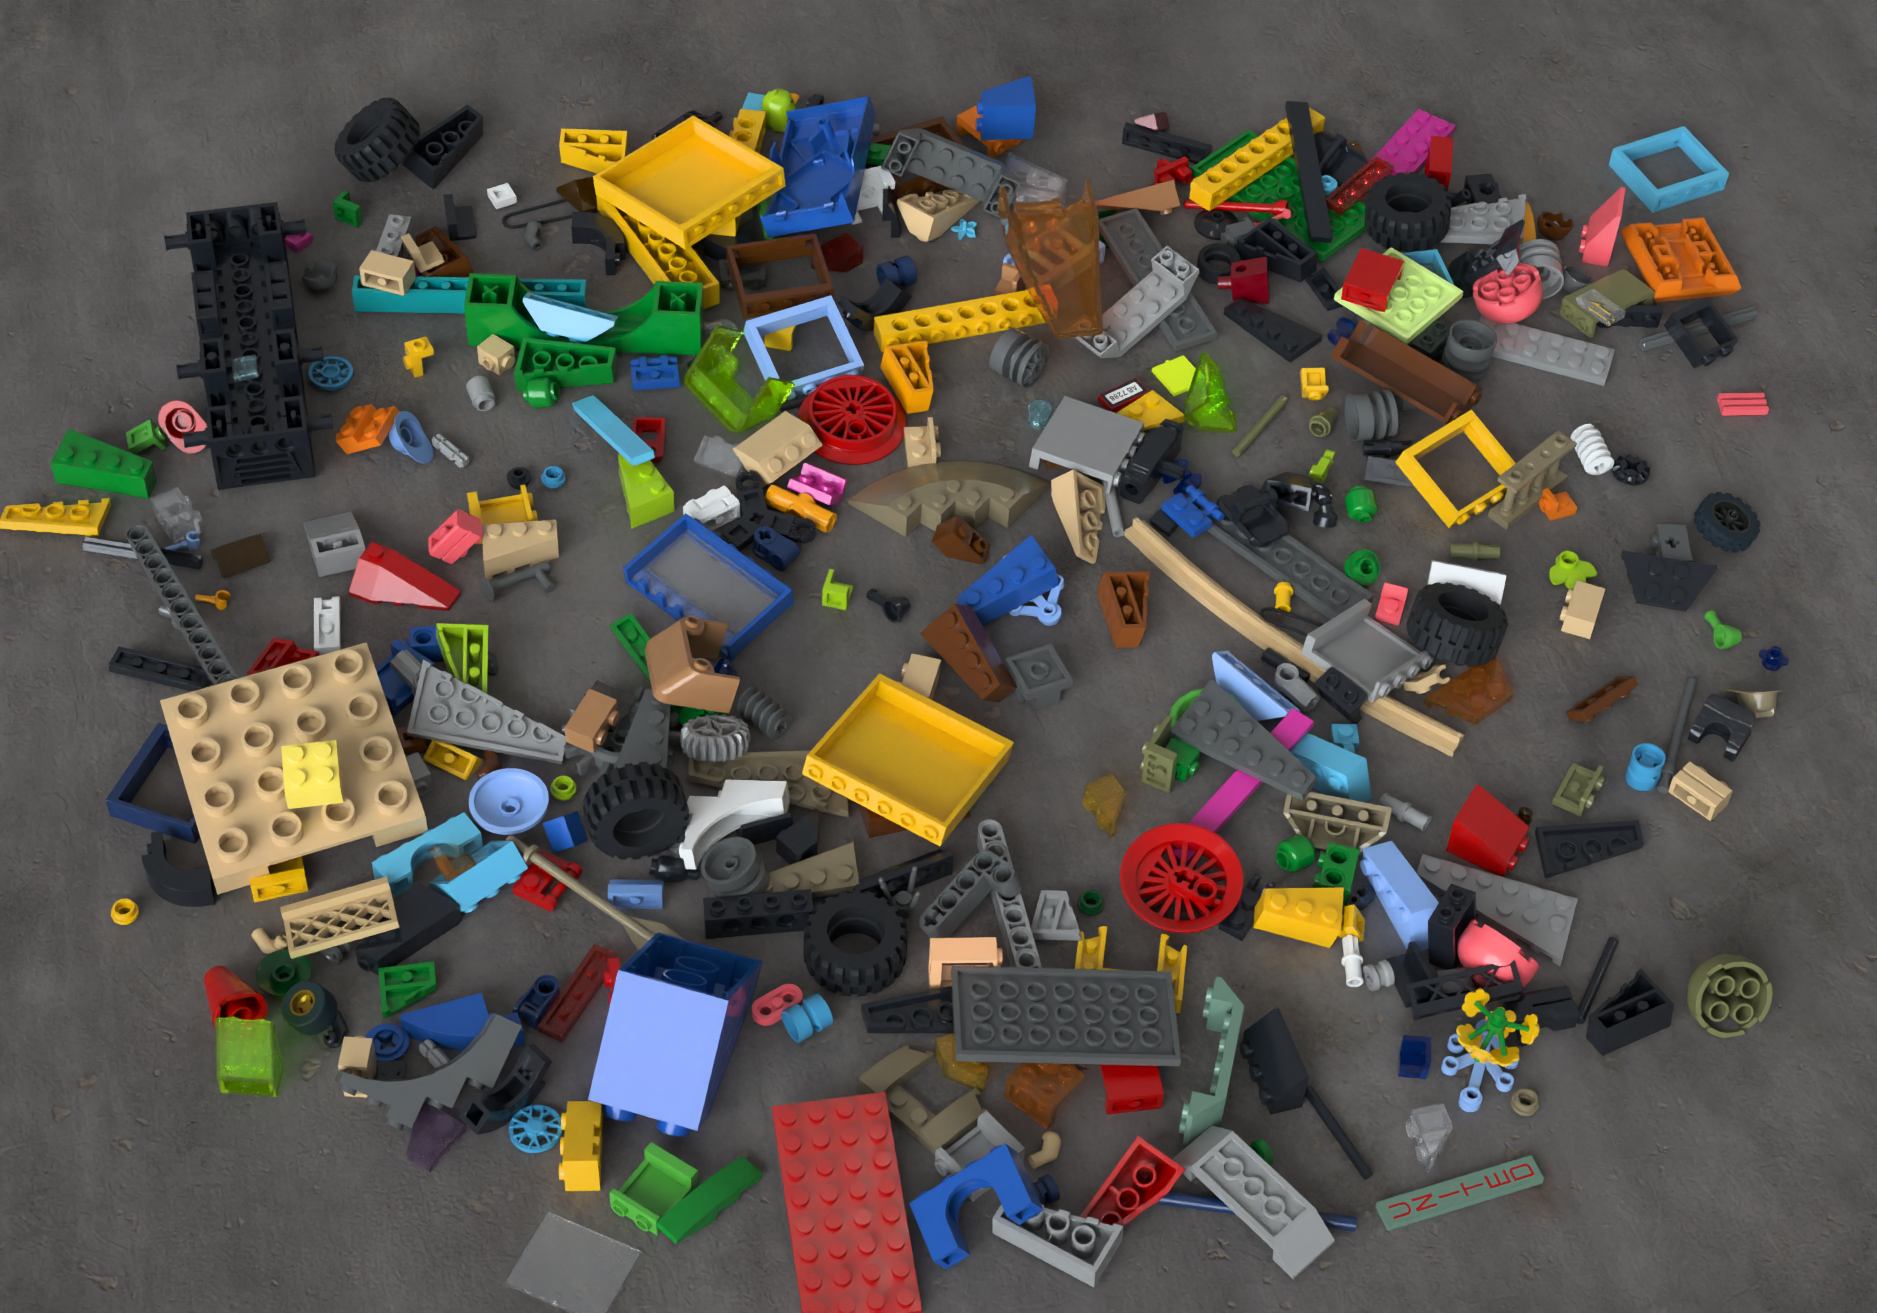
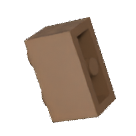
M589 689L565 726L566 742L594 753L598 746H602L606 741L611 725L615 726L618 722L620 712L618 711L617 700Z

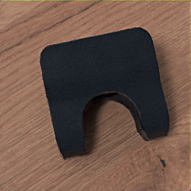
M1711 694L1690 729L1688 740L1698 744L1709 734L1719 735L1725 740L1727 745L1723 757L1734 761L1750 737L1751 727L1755 722L1756 715L1754 712L1717 694Z

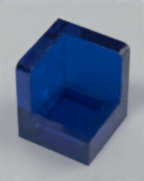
M1404 1035L1398 1052V1076L1426 1079L1431 1064V1038Z

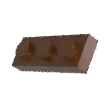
M1618 676L1567 710L1566 713L1569 721L1589 722L1596 717L1595 714L1611 708L1614 701L1630 695V690L1638 686L1635 676Z

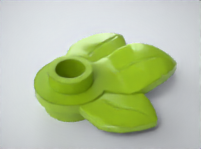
M1563 551L1556 557L1555 565L1549 571V578L1553 585L1565 583V586L1574 590L1576 581L1586 583V578L1597 576L1594 566L1589 562L1579 560L1578 555L1572 551Z

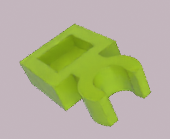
M1326 449L1318 464H1313L1309 476L1317 478V481L1323 484L1328 476L1329 469H1331L1334 463L1333 458L1336 452Z

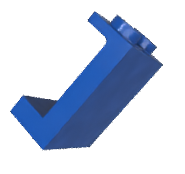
M399 639L390 644L392 655L376 667L392 716L398 714L415 698L411 693V687L389 666L390 661L396 654L407 649L421 665L423 660L435 667V663Z

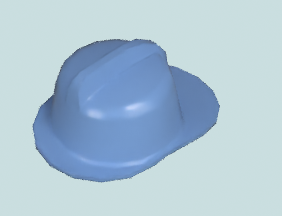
M408 411L398 413L395 417V423L389 431L390 443L397 451L410 455L415 461L422 464L429 463L433 459L434 452L418 419Z

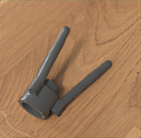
M917 866L912 867L907 891L898 892L894 898L891 897L882 877L878 879L885 898L890 901V907L896 906L900 911V916L904 919L913 918L914 909L921 895L917 891L913 896Z

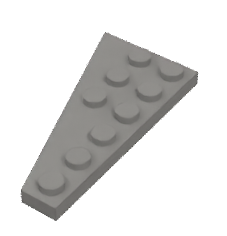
M423 660L407 736L562 765L564 745H566L564 735L540 722L537 723L520 711L505 706L503 702L468 683L465 684L453 678L451 674L445 671L442 672L431 666L429 662Z

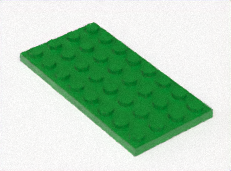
M1250 129L1246 130L1191 167L1193 177L1201 176L1209 168L1216 166L1224 158L1229 157L1239 148L1250 143L1252 139L1259 137V135ZM1291 156L1228 198L1231 202L1274 204L1278 200H1288L1291 217L1288 219L1281 218L1278 221L1290 233L1317 252V259L1321 262L1366 232L1364 223L1365 204L1337 187L1331 195H1325L1333 236L1331 243L1309 242L1295 159ZM1247 212L1261 222L1269 217L1277 216L1273 215V213Z

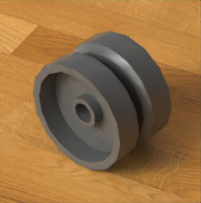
M731 837L719 841L708 850L701 864L702 875L716 897L763 893L768 886L770 875L766 864L760 858L755 846L748 839L742 837Z

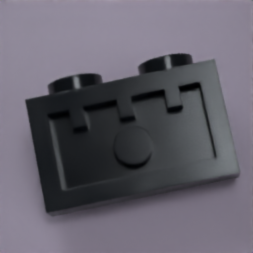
M1330 667L1314 683L1316 690L1322 699L1352 724H1357L1362 719L1359 709L1368 700V697L1334 667Z

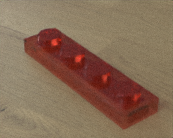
M1377 156L1374 157L1326 197L1327 208L1339 215H1343L1367 195L1369 189L1378 180H1384L1386 176L1392 174L1394 166Z
M593 944L538 1024V1032L563 1043L603 984V971L607 970L608 959L618 958V954Z

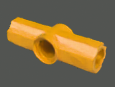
M771 485L764 497L767 505L785 514L795 515L798 518H808L813 521L817 529L825 533H829L833 529L837 520V514L817 505L814 499L806 493L796 495L777 485Z

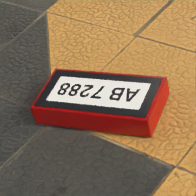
M1133 378L1099 394L1098 402L1106 410L1116 413L1150 391L1137 378Z

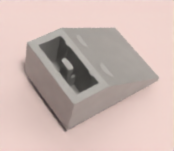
M352 511L303 522L319 577L356 569L358 560L365 551V545Z

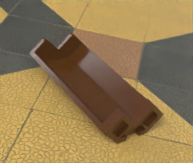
M1360 319L1349 339L1341 336L1330 355L1333 359L1383 388L1389 389L1395 395L1445 424L1468 412L1473 405L1478 404L1482 397L1481 391L1483 388L1362 319Z

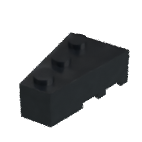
M1271 217L1237 240V252L1241 258L1240 260L1267 257L1268 270L1301 283L1317 271V252Z
M1640 969L1628 984L1625 982L1620 987V991L1613 998L1609 997L1589 1015L1586 1039L1604 1056L1670 1027L1674 1003Z

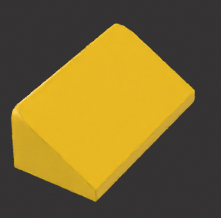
M434 740L431 741L423 758L424 761L466 781L469 780L483 762L482 759L458 747Z

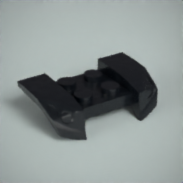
M1523 219L1506 228L1501 238L1494 242L1488 250L1482 249L1475 255L1469 250L1452 260L1447 271L1454 286L1463 291L1462 298L1472 297L1470 284L1497 268L1502 267L1507 276L1513 271L1520 261L1519 240L1525 224Z

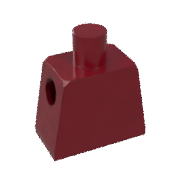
M1267 257L1233 262L1231 264V276H1218V290L1232 289L1233 301L1242 298L1251 303L1269 304Z

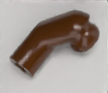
M484 751L486 762L476 772L479 780L493 771L502 769L497 752Z

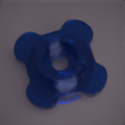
M1773 646L1769 650H1761L1759 652V657L1762 658V665L1770 671H1777L1781 666H1786L1789 663V659L1784 657L1780 647Z

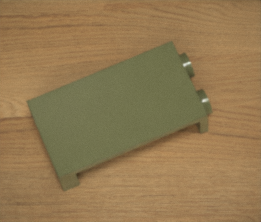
M1623 268L1564 296L1560 315L1591 339L1595 334L1596 323L1606 318L1597 311L1592 312L1588 302L1603 305L1602 309L1614 315L1632 305L1652 306L1655 291Z

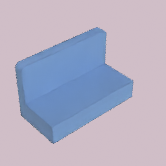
M610 880V884H608V902L618 909H663L664 881Z

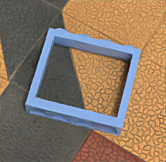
M831 295L754 318L745 323L743 333L775 403L786 399L792 400L802 394L809 395L818 386L831 378L843 375L861 376L864 364ZM828 316L849 363L782 384L760 336Z

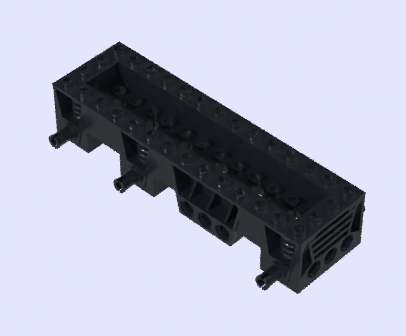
M277 202L186 213L187 231H185V234L164 236L166 251L180 248H188L190 250L194 272H191L195 314L200 338V360L196 363L176 364L178 379L201 377L204 382L208 403L206 408L207 428L203 431L183 432L185 448L202 445L210 447L218 490L316 477L310 434H312L311 431L333 429L331 413L309 417L307 411L302 366L303 363L323 362L324 356L322 346L300 349L284 239L288 235L307 234L305 219L284 222V220H281ZM247 292L245 295H239L240 293ZM246 324H251L249 327H243ZM248 357H256L255 359L247 360ZM252 390H260L257 393H250Z

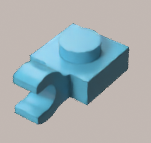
M1331 724L1332 744L1355 753L1360 744L1357 724Z

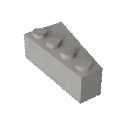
M1002 1204L992 1218L993 1234L1095 1288L1123 1241L1124 1226L1114 1223L1113 1226L1099 1222V1219L1091 1217L1086 1219L1074 1216L1069 1211L1061 1209L1056 1211L1044 1208V1205H1042L1044 1209L1042 1212L1018 1225L1006 1216Z

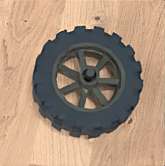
M1716 492L1715 494H1708L1694 512V523L1697 524L1698 532L1703 534L1702 537L1706 541L1712 542L1711 545L1716 548L1720 547L1726 552L1729 550L1732 553H1738L1739 550L1741 552L1745 551L1760 532V521L1756 519L1758 517L1757 514L1752 512L1750 505L1744 504L1739 497H1732L1730 493L1722 494V492Z

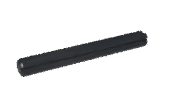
M88 536L84 537L82 541L84 551L137 559L129 543ZM160 548L170 565L200 569L203 564V558L200 554Z

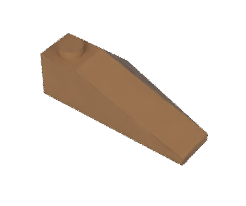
M1174 180L1090 202L1088 206L1089 208L1120 211L1137 208L1141 213L1160 212L1161 216L1172 213V208L1180 206Z

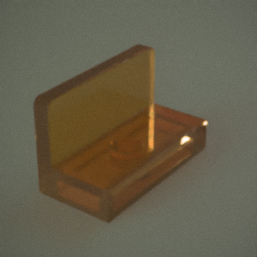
M437 845L427 850L438 870L447 881L476 865L475 861L467 853L449 862L445 853Z

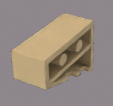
M556 520L482 525L483 561L485 577L488 580L493 579V575L505 571L508 574L513 573L515 568L527 564L531 567L559 558Z

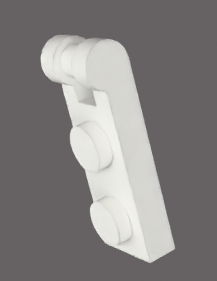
M334 596L332 599L322 600V597L314 598V651H318L319 654L341 650L340 596Z

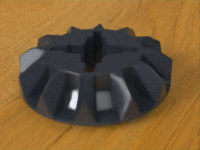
M1628 454L1626 457L1619 456L1617 460H1614L1612 473L1618 481L1624 484L1640 485L1648 480L1650 467L1647 466V461H1640L1639 456L1633 458Z

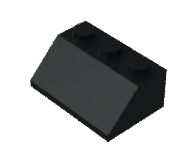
M1279 1008L1273 1009L1244 1031L1242 1043L1239 1044L1242 1058L1247 1059L1249 1063L1250 1077L1253 1082L1258 1084L1260 1101L1263 1105L1267 1106L1270 1115L1302 1107L1309 1079Z

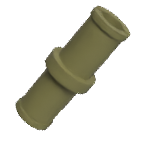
M1472 542V544L1450 543V558H1471L1472 561H1477V559L1499 560L1500 544L1484 545L1478 544V542Z

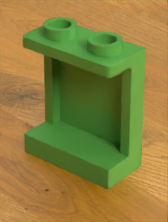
M651 1142L644 1150V1161L618 1191L613 1188L609 1196L610 1207L617 1215L621 1217L626 1216L633 1220L641 1230H649L658 1235L661 1230L656 1227L657 1222L678 1202L697 1188L698 1170Z

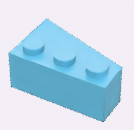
M1309 733L1291 751L1316 776L1317 783L1314 787L1324 795L1365 803L1372 799L1366 758Z

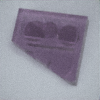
M424 1101L413 1125L407 1149L408 1159L431 1172L466 1132L465 1124Z

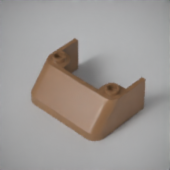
M687 616L676 621L647 641L645 656L655 699L665 704L730 713L740 683V677L715 673L713 666L708 660L692 658V655L717 659L728 627L727 623Z

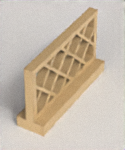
M387 876L280 907L291 959L400 928L394 905V897ZM367 913L374 914L369 920L363 918ZM382 917L391 919L381 923L378 922ZM340 921L347 922L342 928L336 926ZM355 925L362 926L360 929L351 930ZM314 928L320 930L316 935L309 934ZM329 932L335 934L333 937L324 938ZM302 940L307 941L305 945L296 947Z

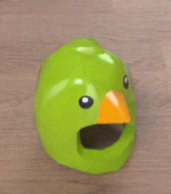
M781 88L769 91L763 97L761 103V111H766V127L772 131L785 132L788 120L786 111L796 110L795 104L800 95L789 93Z

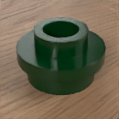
M1087 890L1080 895L1077 905L1083 914L1094 916L1103 911L1104 899L1099 892Z

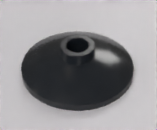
M1203 210L1195 217L1194 226L1202 236L1212 240H1221V233L1225 232L1226 225L1238 223V220L1229 211Z

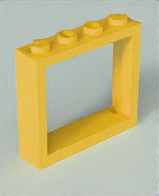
M1472 410L1404 450L1395 462L1448 528L1455 524L1459 526L1469 520L1471 514L1475 513L1478 515L1484 511L1488 503L1495 504L1504 497L1507 487L1501 484L1458 511L1418 463L1417 460L1464 431L1499 475H1502L1516 464Z

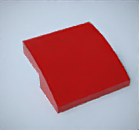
M273 638L247 674L249 676L320 656L318 651L297 648L292 640Z

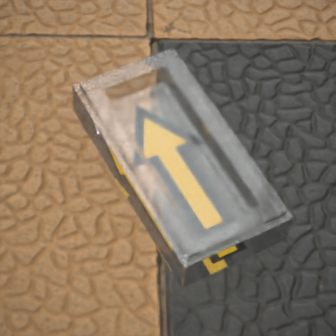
M1593 288L1576 298L1577 305L1607 326L1625 317V310Z

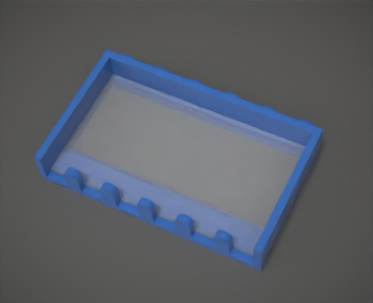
M686 513L623 567L626 583L677 621L683 617L695 616L699 619L727 623L728 627L720 653L731 661L786 609L794 606L793 590L787 583H781L769 570L759 567L751 557L741 554L733 544L726 543L718 533L708 530L699 519H693Z

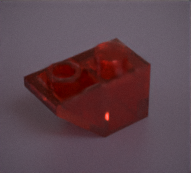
M847 232L820 246L828 271L846 273L863 264V246ZM811 258V268L815 270L814 264H813V261H812V258Z

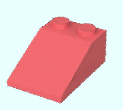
M1620 187L1590 216L1588 225H1583L1581 238H1585V240L1581 239L1579 252L1582 253L1581 262L1608 267L1622 216L1625 195L1624 187Z

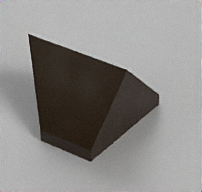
M593 177L574 180L557 187L556 192L579 212H598Z

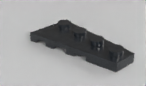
M1242 298L1237 299L1224 308V315L1289 363L1321 342V334Z
M952 986L861 1004V1013L867 1033L954 1034Z

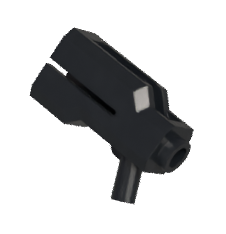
M1566 985L1525 992L1520 995L1518 1000L1503 1002L1502 1005L1505 1011L1511 1010L1516 1014V1021L1514 1023L1522 1024L1526 1015L1536 1014L1539 1028L1547 1027L1553 1031L1574 1028L1579 1018L1578 1008L1575 1001L1571 1000L1572 994ZM1516 1029L1514 1032H1509V1034L1517 1033L1516 1044L1523 1047L1527 1045L1521 1042L1522 1035L1520 1030Z

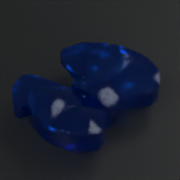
M1344 317L1339 318L1336 323L1337 330L1329 331L1327 337L1333 345H1337L1341 336L1345 338L1351 337L1357 326L1351 320Z
M1182 458L1172 463L1187 468L1183 480L1166 474L1162 475L1165 484L1176 480L1180 481L1173 490L1175 495L1183 493L1187 496L1186 489L1188 486L1193 485L1198 489L1202 484V475L1191 474L1188 470V461Z

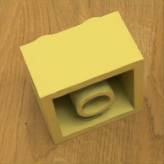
M336 740L281 746L284 790L288 809L343 803L340 758Z

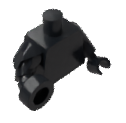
M1284 472L1266 479L1260 489L1262 494L1270 488L1276 491L1278 500L1275 505L1310 511L1315 501L1320 507L1318 511L1314 512L1313 524L1326 528L1337 526L1338 515L1331 506L1332 494L1325 485L1317 481V478Z

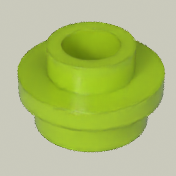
M558 776L550 786L551 795L561 801L573 798L577 791L576 783L568 776Z

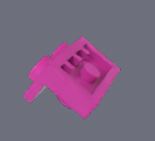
M804 463L800 476L790 478L787 488L799 493H806L813 499L832 505L841 502L847 479L812 464Z

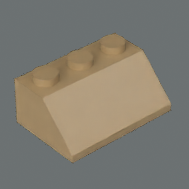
M784 411L734 447L733 450L748 472L752 471L758 474L761 487H764L774 482L820 448L822 443L810 425Z

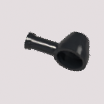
M874 588L870 589L866 595L868 600L880 605L886 618L894 623L904 618L911 608L909 600L904 596L887 599Z

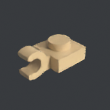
M1435 665L1429 671L1420 672L1413 679H1407L1403 683L1405 691H1415L1416 694H1422L1431 690L1430 686L1434 684L1448 683L1450 681L1449 677L1440 678V671L1445 669L1446 666Z

